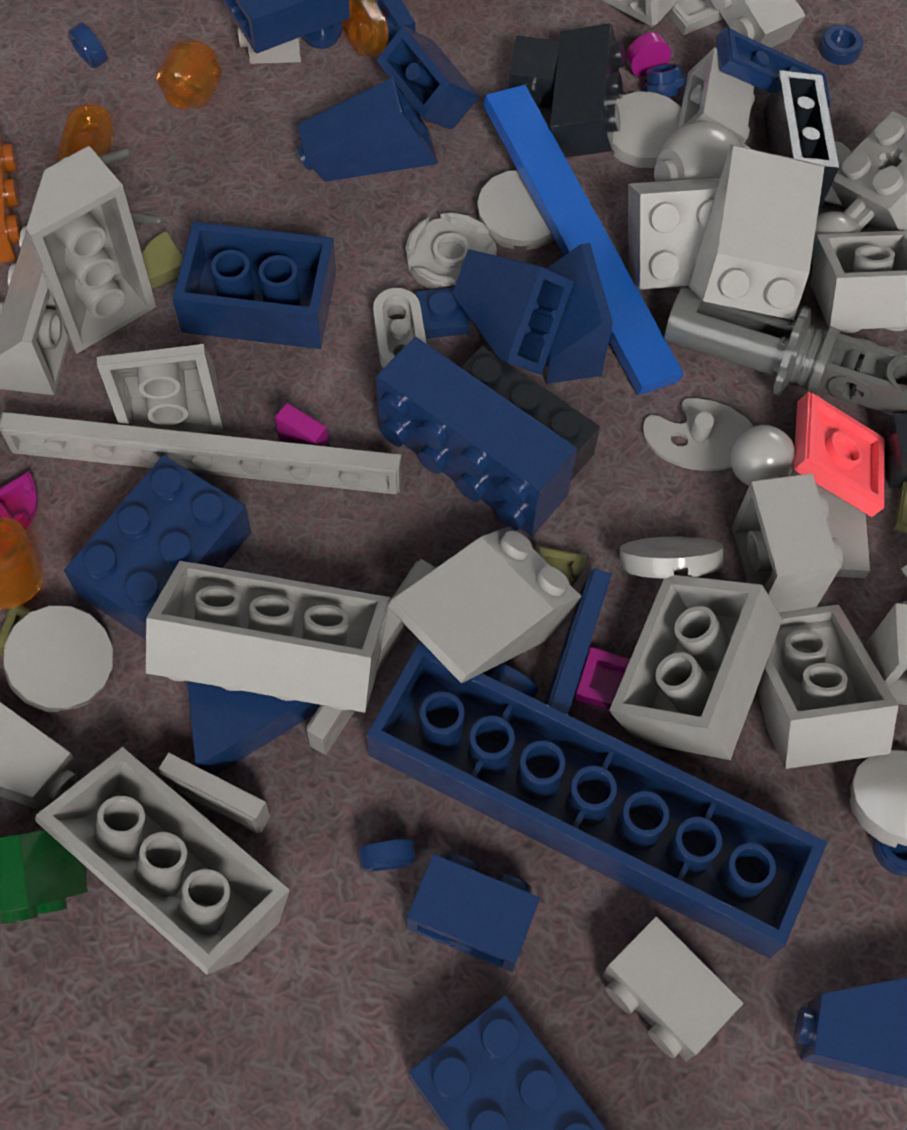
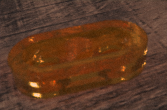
M349 0L350 18L341 22L351 45L360 56H380L388 42V25L383 13L375 0Z
M84 105L70 113L59 146L57 162L88 146L92 148L98 157L110 153L115 131L111 116L105 108L98 105Z

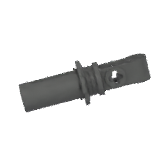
M682 287L679 291L667 323L664 338L666 342L775 376L777 378L773 394L779 396L789 383H798L800 386H806L808 388L807 392L816 395L818 392L834 396L841 401L860 404L885 412L890 416L893 413L907 411V388L899 385L907 386V354L879 346L870 340L840 334V330L833 327L826 331L820 327L815 328V326L810 325V307L803 306L797 320L793 321L704 302L691 289ZM860 354H864L863 360L858 359ZM853 383L854 387L850 389L849 384Z

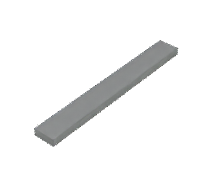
M7 412L2 413L0 420V431L8 447L15 454L152 468L164 455L192 473L387 494L400 493L402 479L400 454Z

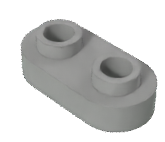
M390 288L381 292L374 301L373 315L379 360L384 369L415 336L425 343L426 338L420 302L416 295L403 288ZM395 314L404 316L403 319L392 320L390 317Z

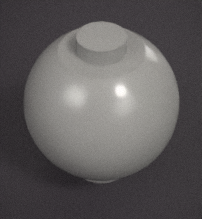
M710 121L688 123L670 134L662 144L654 169L655 181L721 177L730 144L745 148L749 147L741 143L732 131L718 123Z

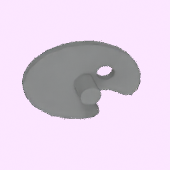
M699 398L683 400L681 407L687 421L682 424L671 422L657 415H650L645 419L643 437L647 445L658 456L680 467L699 471H719L732 468L730 453L735 440L742 432L753 427L748 418L730 406ZM673 436H682L687 440V445L677 446L671 441V438Z

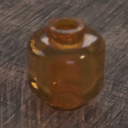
M196 40L179 42L171 47L158 72L157 79L160 88L165 93V98L171 105L183 110L189 107L201 108L205 107L211 100L222 77V69L217 60V55L209 46Z

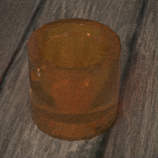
M0 517V609H9L20 606L33 598L41 588L43 573L24 527L16 520Z

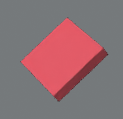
M807 392L797 401L793 470L801 475L813 473L816 484L873 517L884 509V437L814 393Z

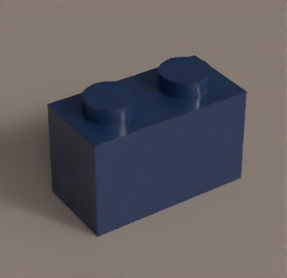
M405 26L400 28L376 60L390 78L393 77L422 118L448 129L455 128L480 97L432 39Z
M449 853L445 859L433 854L406 918L407 929L513 973L540 897L531 894V886L515 877L500 875L497 880L477 872L479 866L463 856Z

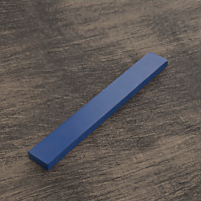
M526 85L485 95L483 106L563 256L580 244H591L613 321L609 342L637 395L639 396L680 382L684 374Z

